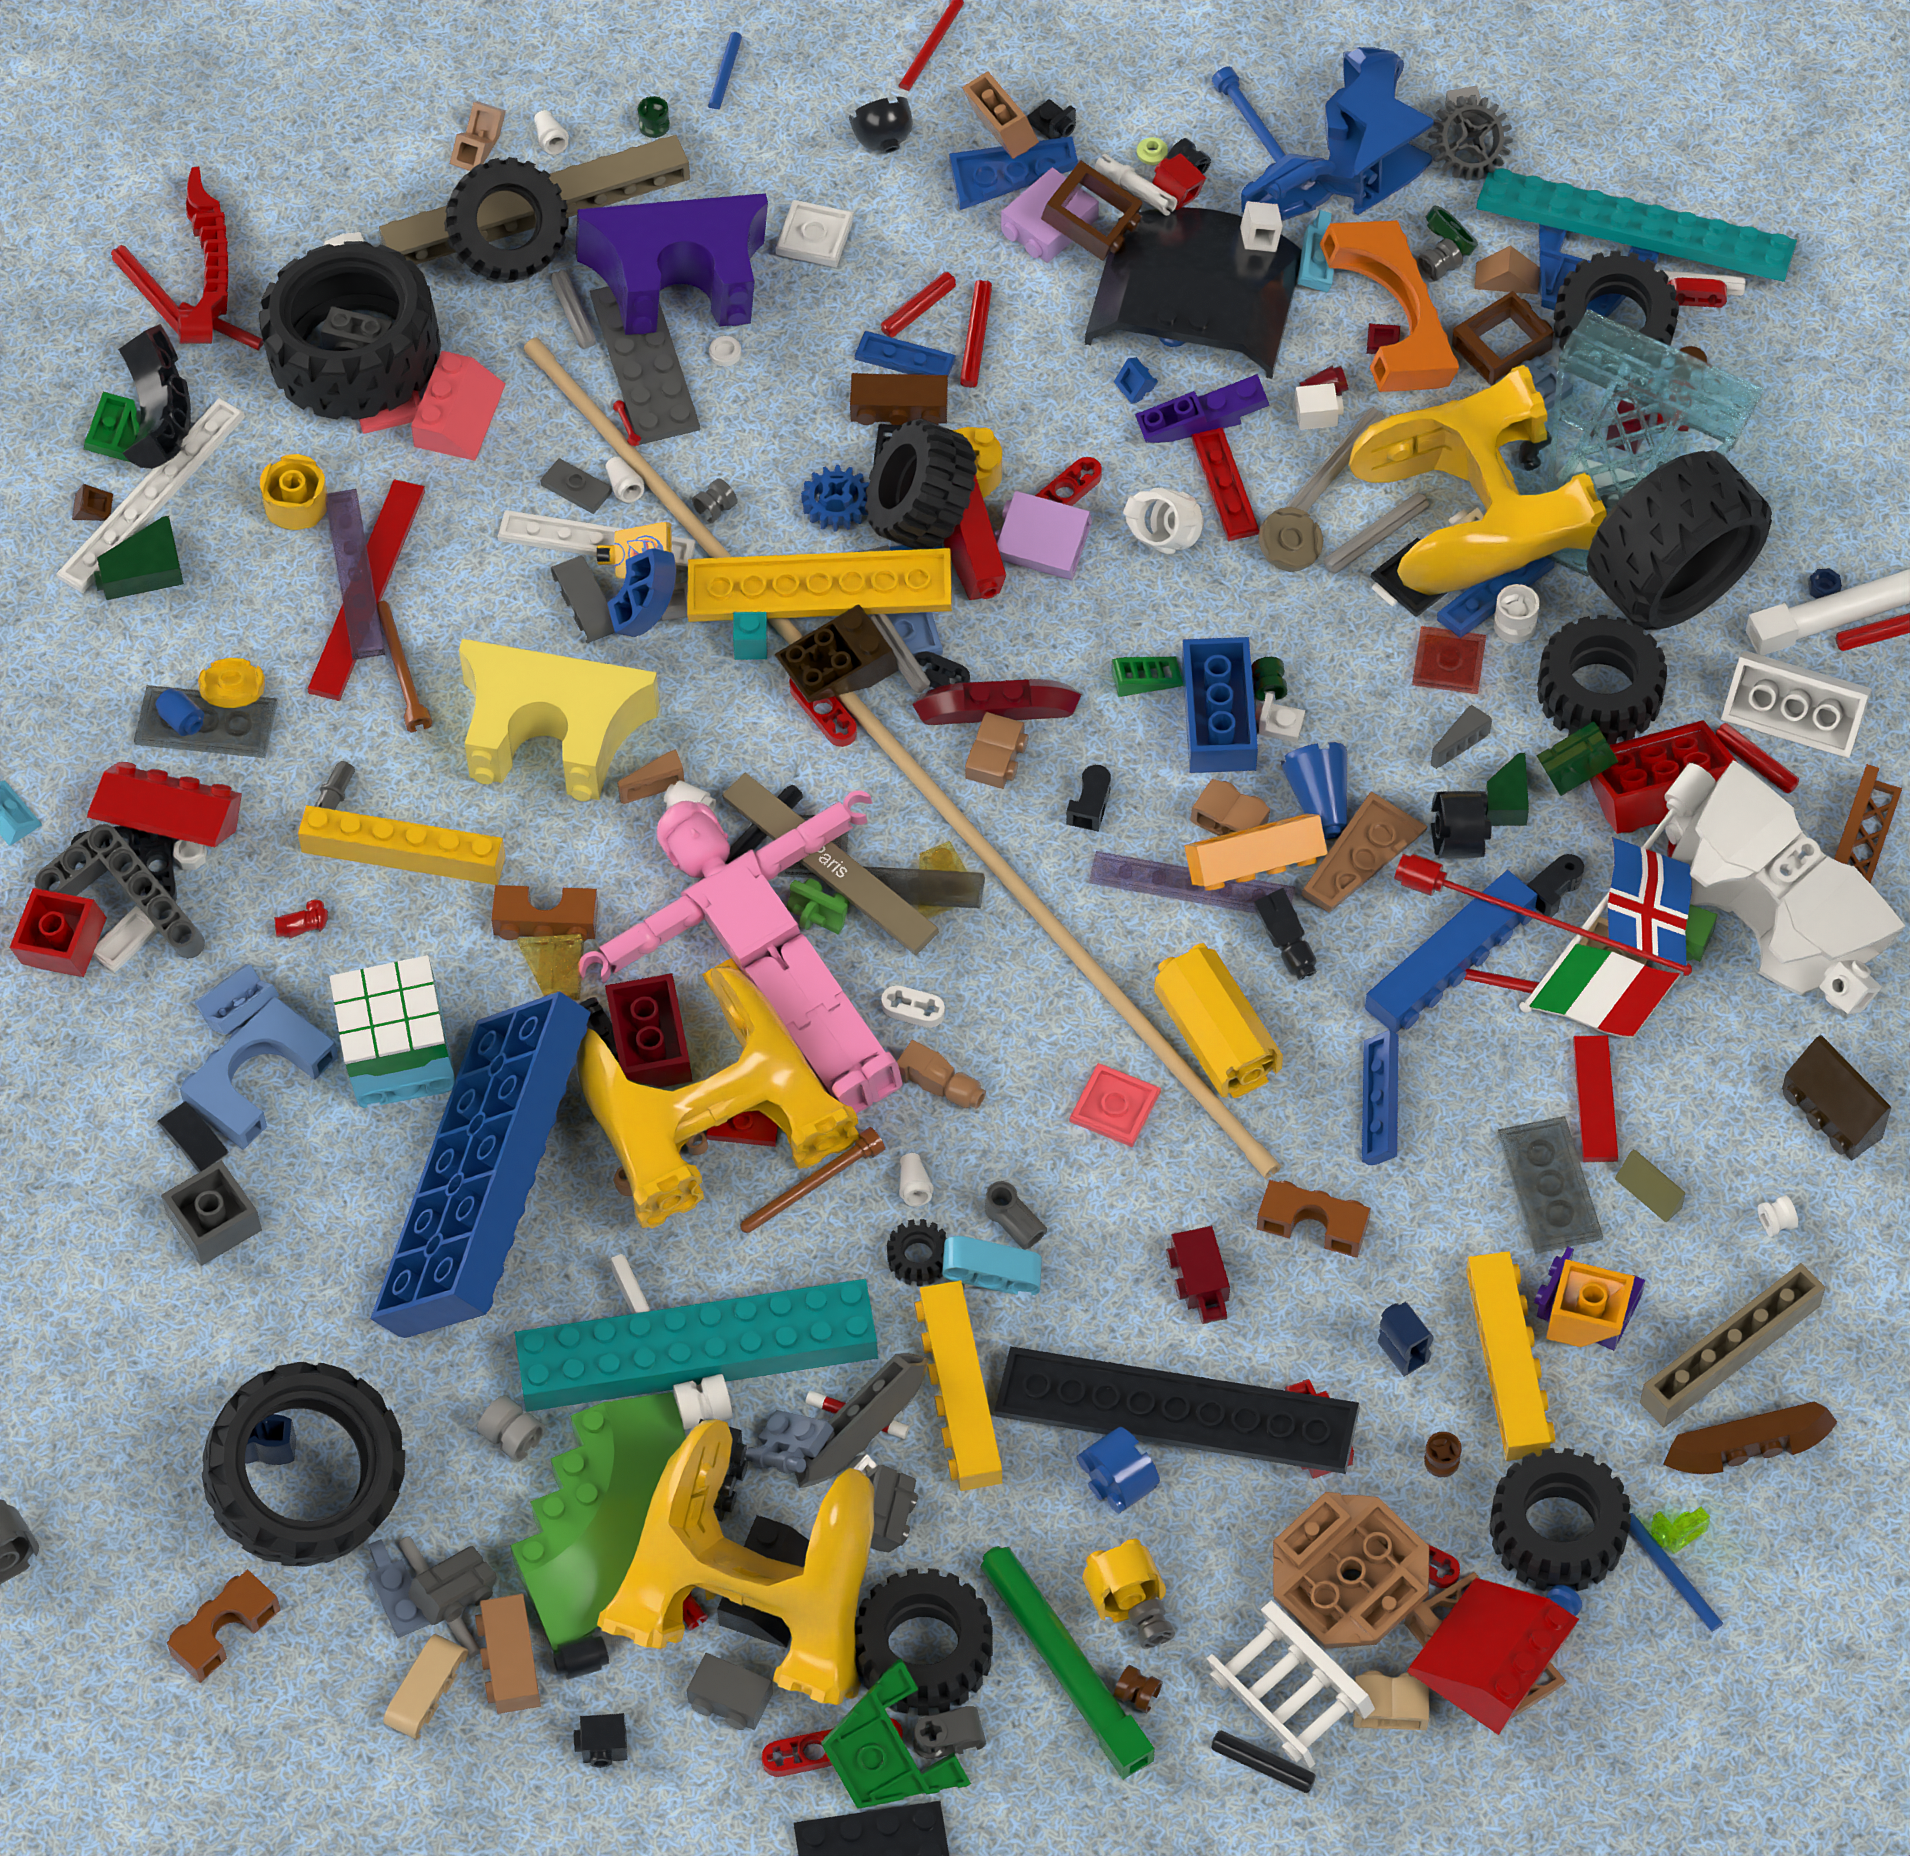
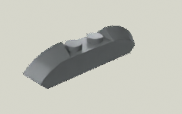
M910 1353L895 1354L828 1421L834 1429L816 1458L809 1456L803 1458L806 1461V1468L803 1472H795L799 1488L819 1484L835 1476L852 1463V1459L864 1451L869 1442L883 1428L889 1426L894 1417L900 1411L903 1412L913 1400L923 1382L929 1358Z

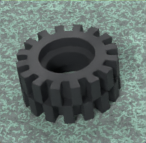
M914 1219L908 1220L907 1228L901 1223L897 1226L898 1233L893 1230L890 1234V1240L887 1241V1262H889L890 1271L895 1272V1277L899 1281L901 1278H904L905 1284L910 1286L912 1281H916L917 1286H923V1281H928L929 1285L935 1283L936 1276L939 1279L943 1276L946 1232L943 1229L938 1231V1224L934 1222L928 1227L925 1219H920V1225H915ZM921 1243L931 1249L932 1256L925 1262L916 1263L906 1258L905 1251L909 1246Z

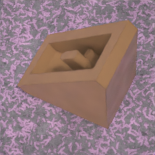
M1510 245L1476 262L1474 289L1538 294L1540 267Z

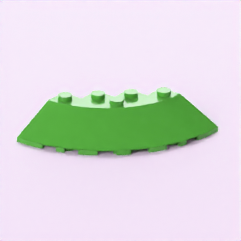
M672 1392L603 1402L571 1415L573 1434L579 1447L550 1458L553 1476L560 1490L530 1501L533 1519L539 1534L510 1545L514 1566L553 1653L558 1652V1644L592 1635L595 1632V1629L599 1627L597 1623L600 1612L615 1597L631 1566L644 1528L649 1505L660 1477L670 1457L686 1439L682 1418L680 1417Z

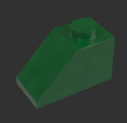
M1518 753L1486 783L1487 809L1484 813L1486 819H1490L1491 826H1527L1529 802L1525 753Z

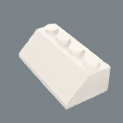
M1744 650L1736 666L1721 720L1850 758L1872 688Z

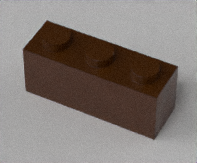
M851 373V422H858L862 425H872L875 422H890L892 425H902L912 420L924 419L937 425L939 423L947 424L948 375Z

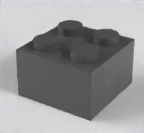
M222 1160L161 1195L166 1215L201 1265L206 1264L262 1231L256 1208Z

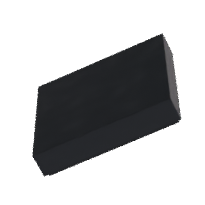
M1418 537L1373 571L1370 576L1415 617H1418L1447 594L1426 595L1403 584L1397 569L1402 557L1420 541Z

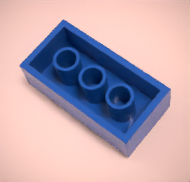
M1249 637L1183 639L1182 674L1189 772L1256 771L1258 744Z

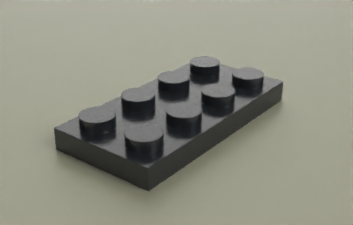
M941 1801L793 1823L798 1856H949Z

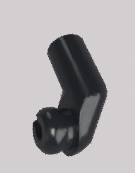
M1548 431L1547 440L1538 443L1525 440L1520 445L1518 459L1520 463L1524 464L1525 470L1532 471L1541 465V460L1537 455L1541 449L1552 443V437Z

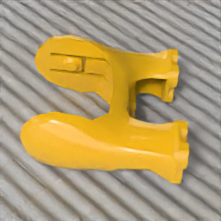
M1521 365L1512 368L1511 372L1498 383L1461 400H1451L1439 406L1391 415L1368 426L1354 442L1349 466L1356 478L1369 483H1390L1432 470L1444 471L1469 481L1485 506L1486 513L1481 521L1466 522L1439 529L1417 542L1402 557L1397 569L1405 586L1426 595L1454 592L1523 568L1529 562L1565 548L1590 549L1592 539L1598 527L1607 516L1602 500L1599 501L1590 476L1586 473L1575 475L1568 483L1552 492L1539 495H1520L1514 483L1512 473L1507 468L1499 451L1501 446L1512 441L1530 440L1533 443L1547 440L1544 422H1547L1548 414L1540 392H1537L1528 367Z
M717 966L712 969L711 978L722 1012L744 1050L738 1062L703 1081L675 1091L639 1085L627 1080L617 1060L594 1030L588 1028L586 1035L580 1042L577 1051L579 1083L587 1104L605 1131L622 1163L633 1195L635 1217L641 1228L650 1227L653 1229L663 1224L666 1218L673 1213H686L694 1209L697 1203L704 1199L703 1191L699 1186L702 1183V1175L696 1165H690L682 1159L679 1154L680 1149L697 1134L713 1126L716 1127L723 1124L728 1119L742 1112L759 1110L782 1129L791 1147L792 1160L798 1169H807L821 1162L829 1154H838L852 1147L854 1141L859 1139V1133L854 1127L858 1124V1116L853 1108L836 1100L826 1092L769 999L739 970Z
M718 1419L702 1421L694 1427L681 1446L668 1460L652 1496L644 1528L631 1566L615 1597L600 1612L597 1625L602 1628V1631L609 1634L629 1637L634 1640L633 1643L640 1646L657 1649L665 1648L667 1641L672 1643L682 1641L685 1631L683 1624V1601L692 1589L700 1587L729 1598L732 1602L740 1605L745 1604L784 1620L789 1627L792 1641L790 1651L781 1665L776 1667L773 1681L778 1683L779 1687L789 1691L803 1692L809 1695L812 1700L834 1705L843 1703L844 1697L850 1699L857 1697L861 1683L856 1666L855 1617L860 1586L868 1565L874 1532V1486L863 1472L848 1468L837 1477L821 1503L812 1529L805 1566L800 1567L766 1558L723 1536L713 1505L729 1467L732 1436L727 1422Z

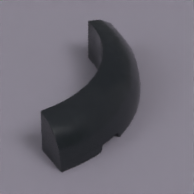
M161 324L143 331L118 349L134 380L141 411V423L137 438L133 445L124 451L123 454L131 463L140 468L148 469L165 464L181 451L183 439L189 434L191 424V404L187 382L179 376L175 365L178 356Z

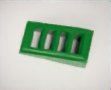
M1176 656L1121 657L1112 659L1111 671L1118 697L1183 686ZM1169 666L1172 678H1165L1163 667ZM1156 668L1158 678H1152L1150 669ZM1143 670L1145 678H1139L1138 671ZM1125 673H1131L1132 678H1126Z

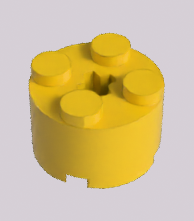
M964 427L952 430L963 434L972 445L976 456L974 463L977 466L976 477L982 497H987L999 486L1002 480V447L999 441L994 436V432L986 427Z
M300 454L280 457L281 461L273 465L271 463L268 464L260 476V489L265 513L270 522L284 529L300 530L312 528L323 518L329 505L325 475L316 462L308 456Z
M1137 1538L1129 1539L1122 1543L1121 1546L1106 1552L1104 1550L1095 1551L1086 1558L1087 1567L1083 1572L1082 1580L1101 1620L1105 1621V1617H1111L1114 1623L1129 1619L1128 1612L1137 1604L1155 1599L1156 1597L1162 1600L1165 1596L1166 1586L1150 1551Z

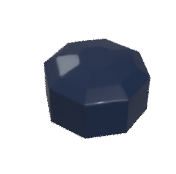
M1827 568L1817 569L1810 576L1808 586L1810 595L1818 599L1840 592L1842 584L1840 575Z

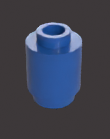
M170 688L158 697L155 707L158 709L159 716L180 736L193 735L201 729L204 712L182 691Z

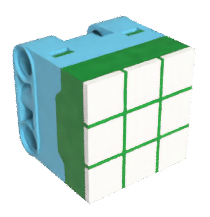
M428 955L329 976L344 1062L357 1104L360 1107L367 1108V1104L380 1102V1105L443 1094L452 1090L455 1083L454 1069L447 1043L440 995Z

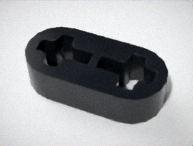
M928 651L920 652L914 656L921 666L931 663L932 669L927 668L924 673L930 681L929 686L932 688L951 684L950 678L954 679L956 675L961 676V681H956L955 684L970 682V672L959 663Z

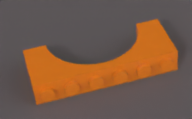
M1398 220L1330 223L1320 242V247L1329 268L1354 271L1375 280L1398 300L1408 319L1409 336L1396 344L1381 346L1370 365V370L1379 392L1439 389L1450 386L1459 369L1458 360L1453 355L1448 343L1447 333L1443 331L1438 319L1437 309L1431 302L1427 285L1421 278L1417 261L1411 254L1407 244V237L1402 232Z

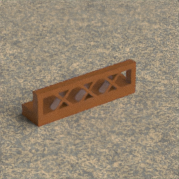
M1866 764L1834 860L1848 865L1851 859L1855 868L1871 884L1902 788L1877 781L1879 768ZM1873 790L1893 795L1891 802L1877 808L1871 798ZM1868 805H1869L1870 808L1872 809V811H1869V812L1866 813L1867 808H1868ZM1887 811L1886 817L1884 819L1881 813ZM1876 816L1882 825V829L1868 835L1862 822ZM1860 832L1863 838L1857 840L1858 834ZM1878 838L1877 844L1875 846L1872 840ZM1867 843L1873 852V856L1859 862L1853 853V849ZM1869 865L1866 873L1863 867Z

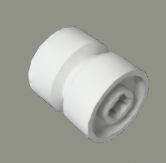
M1514 584L1505 587L1499 593L1493 627L1495 633L1502 640L1508 643H1522L1530 639L1535 633L1540 601L1533 589L1525 585Z
M723 1374L703 1378L700 1385L693 1381L673 1385L676 1404L683 1422V1430L694 1428L698 1425L700 1419L724 1421L733 1418Z

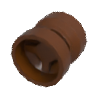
M1446 1431L1433 1434L1426 1444L1424 1465L1433 1476L1440 1478L1449 1477L1458 1470L1462 1452L1461 1442L1454 1434Z
M1128 1665L1116 1685L1113 1696L1122 1702L1130 1701L1134 1703L1136 1709L1147 1714L1151 1709L1148 1706L1152 1696L1158 1697L1163 1681L1153 1676L1145 1677L1141 1674L1140 1669Z

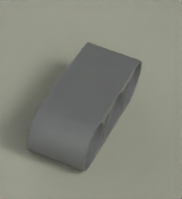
M580 555L552 566L551 573L555 582H559L562 590L560 593L567 606L572 607L574 611L573 618L580 631L584 630L587 636L586 643L615 633L607 600L584 557Z

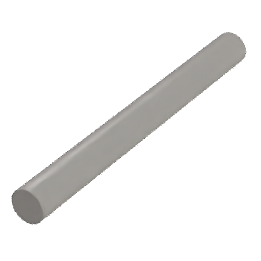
M410 1536L400 1540L398 1545L417 1575L430 1569ZM460 1616L452 1622H447L460 1645L468 1649L469 1659L480 1654V1647Z

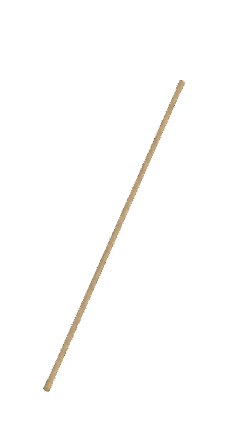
M537 337L530 339L524 346L526 354L541 370L547 373L623 460L642 477L649 489L711 558L732 557L632 445L628 444L625 436L556 361L555 356ZM788 618L767 619L789 645L804 637ZM854 692L836 696L1245 1153L1246 1158L1266 1180L1271 1177L1270 1171L1273 1174L1277 1173L1281 1168L1277 1160L1261 1143L1254 1139Z

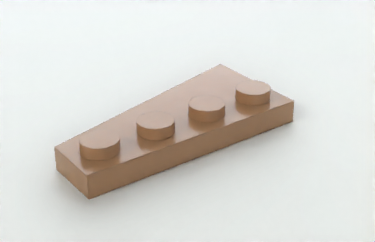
M1371 791L1302 890L1301 896L1330 913L1421 836L1428 826Z

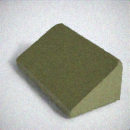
M1633 1149L1617 1173L1615 1180L1664 1222H1668L1682 1209L1685 1192L1637 1150Z

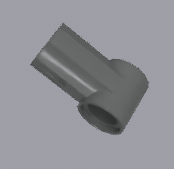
M997 1181L989 1186L985 1199V1213L988 1218L998 1222L1024 1250L1031 1248L1047 1233V1227L1018 1198L1015 1187L1005 1181ZM1003 1199L1009 1204L998 1206L993 1201Z

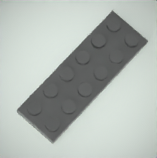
M610 287L590 290L593 307L633 431L641 437L639 445L700 431L699 420L660 302L657 332L625 335L619 306Z

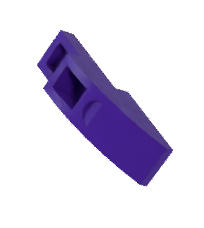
M1258 374L1199 397H1197L1195 391L1139 412L1135 416L1145 442L1162 443L1192 437V434L1240 425L1242 424L1240 417L1270 405Z

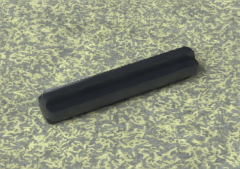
M1219 1730L1213 1738L1211 1748L1215 1752L1304 1793H1309L1314 1785L1316 1775L1305 1768L1222 1730Z

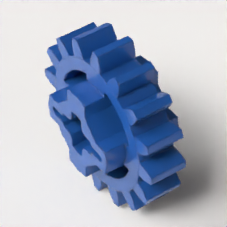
M836 465L835 470L830 472L825 466L823 467L822 475L813 472L811 474L812 482H804V491L801 492L803 512L810 515L811 523L819 520L821 529L824 530L829 524L832 525L834 532L838 531L839 525H844L849 530L850 522L854 521L857 524H861L862 515H868L865 511V503L867 502L865 495L869 482H864L862 473L853 476L852 467L842 472L840 465ZM819 493V501L816 502L815 498ZM857 494L858 499H857L856 503H854V502H853L854 495Z

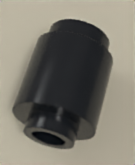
M592 1635L558 1644V1652L553 1653V1660L558 1675L565 1673L567 1680L600 1671L602 1666L609 1664V1656L602 1636L593 1638Z

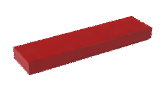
M1223 427L1192 434L1191 439L1228 542L1259 535L1260 530Z
M1608 1035L1574 1036L1573 1049L1583 1162H1618Z

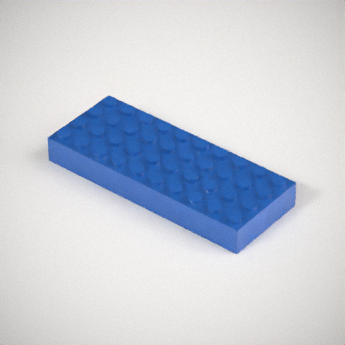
M559 991L476 1021L370 1318L398 1337L408 1338L484 1316L493 1305V1294L497 1282L504 1273L503 1265L507 1253L514 1244V1233L518 1221L525 1212L524 1204L527 1195L535 1183L537 1166L546 1151V1140L550 1129L556 1122V1112L560 1100L566 1093V1083L570 1071L576 1064V1054L580 1042L587 1032V1022L591 1012Z

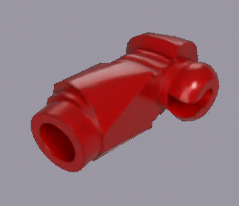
M318 899L310 900L306 904L307 911L303 910L274 917L276 937H289V939H292L305 932L317 929L321 932L328 920V910L324 909V903Z

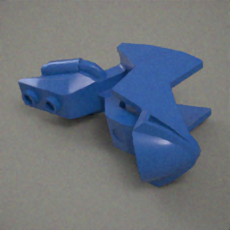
M1358 47L1354 51L1343 52L1344 88L1338 89L1325 104V133L1327 148L1330 152L1329 159L1287 154L1277 163L1270 164L1262 176L1255 182H1249L1242 190L1241 212L1244 213L1247 201L1278 204L1281 221H1285L1316 210V207L1328 201L1333 194L1353 198V211L1356 215H1359L1415 180L1432 163V156L1408 142L1434 125V120L1395 98L1397 81L1404 68V61L1394 51L1375 47Z

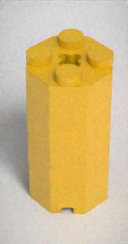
M1199 943L1193 946L1187 953L1176 958L1169 957L1158 965L1160 973L1155 977L1154 992L1221 1097L1227 1098L1228 1093H1230L1233 1098H1238L1269 1082L1266 1075L1271 1070L1276 1075L1282 1069L1283 1054L1215 949H1208L1205 943Z

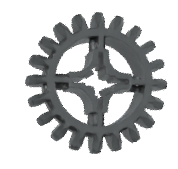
M1470 95L1468 103L1463 96H1459L1456 100L1457 106L1450 100L1445 103L1447 111L1443 109L1437 110L1436 114L1442 121L1434 120L1432 127L1438 129V131L1428 133V138L1436 139L1437 143L1429 146V150H1439L1440 154L1433 158L1435 162L1443 159L1446 161L1441 168L1442 171L1446 172L1451 167H1454L1452 177L1458 178L1463 170L1464 180H1471L1473 172L1479 180L1484 178V170L1486 173L1495 172L1493 164L1499 167L1503 166L1504 161L1499 154L1503 156L1510 154V150L1504 147L1503 144L1513 142L1512 137L1504 136V132L1511 130L1512 126H1502L1501 121L1506 119L1507 115L1506 113L1498 116L1495 115L1499 108L1498 104H1493L1488 109V98H1482L1477 105L1476 95ZM1461 113H1475L1484 118L1486 122L1475 126L1468 118L1464 119ZM1454 120L1457 137L1453 143L1448 145L1447 132L1451 121ZM1481 130V132L1475 135L1476 137L1472 140L1474 146L1472 145V142L1465 143L1459 146V144L1465 140L1464 138H1466L1469 133H1474ZM1492 130L1493 145L1487 156L1485 153L1487 149L1484 145V137ZM1460 150H1466L1472 157L1476 156L1480 163L1464 162L1454 154Z

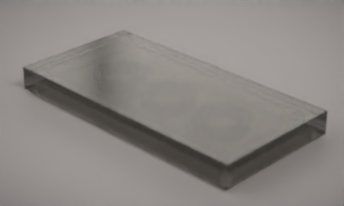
M146 686L134 737L135 745L266 758L278 705L277 698L259 697L257 701L247 706L222 708L209 704L201 697L199 690L174 688L176 691H182L204 712L201 729L193 735L180 736L159 716L158 709L155 707L158 697L172 687Z
M1561 1116L1498 1129L1497 1134L1534 1253L1538 1254L1567 1248V1246L1572 1247L1603 1240L1602 1230L1566 1117Z

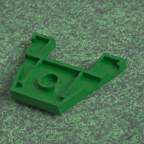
M901 1658L893 1663L821 1742L824 1751L857 1809L904 1800V1797L926 1793V1795L938 1793L940 1790L947 1788L967 1787L971 1784L954 1752L920 1771L885 1710L887 1707L919 1690Z

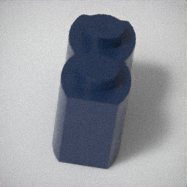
M1406 1301L1400 1305L1398 1303L1390 1305L1381 1315L1378 1344L1403 1377L1428 1363L1431 1357L1429 1348L1434 1337Z
M273 1414L261 1421L252 1430L248 1439L245 1464L258 1460L271 1465H283L293 1462L295 1460L296 1434L292 1419L283 1415Z

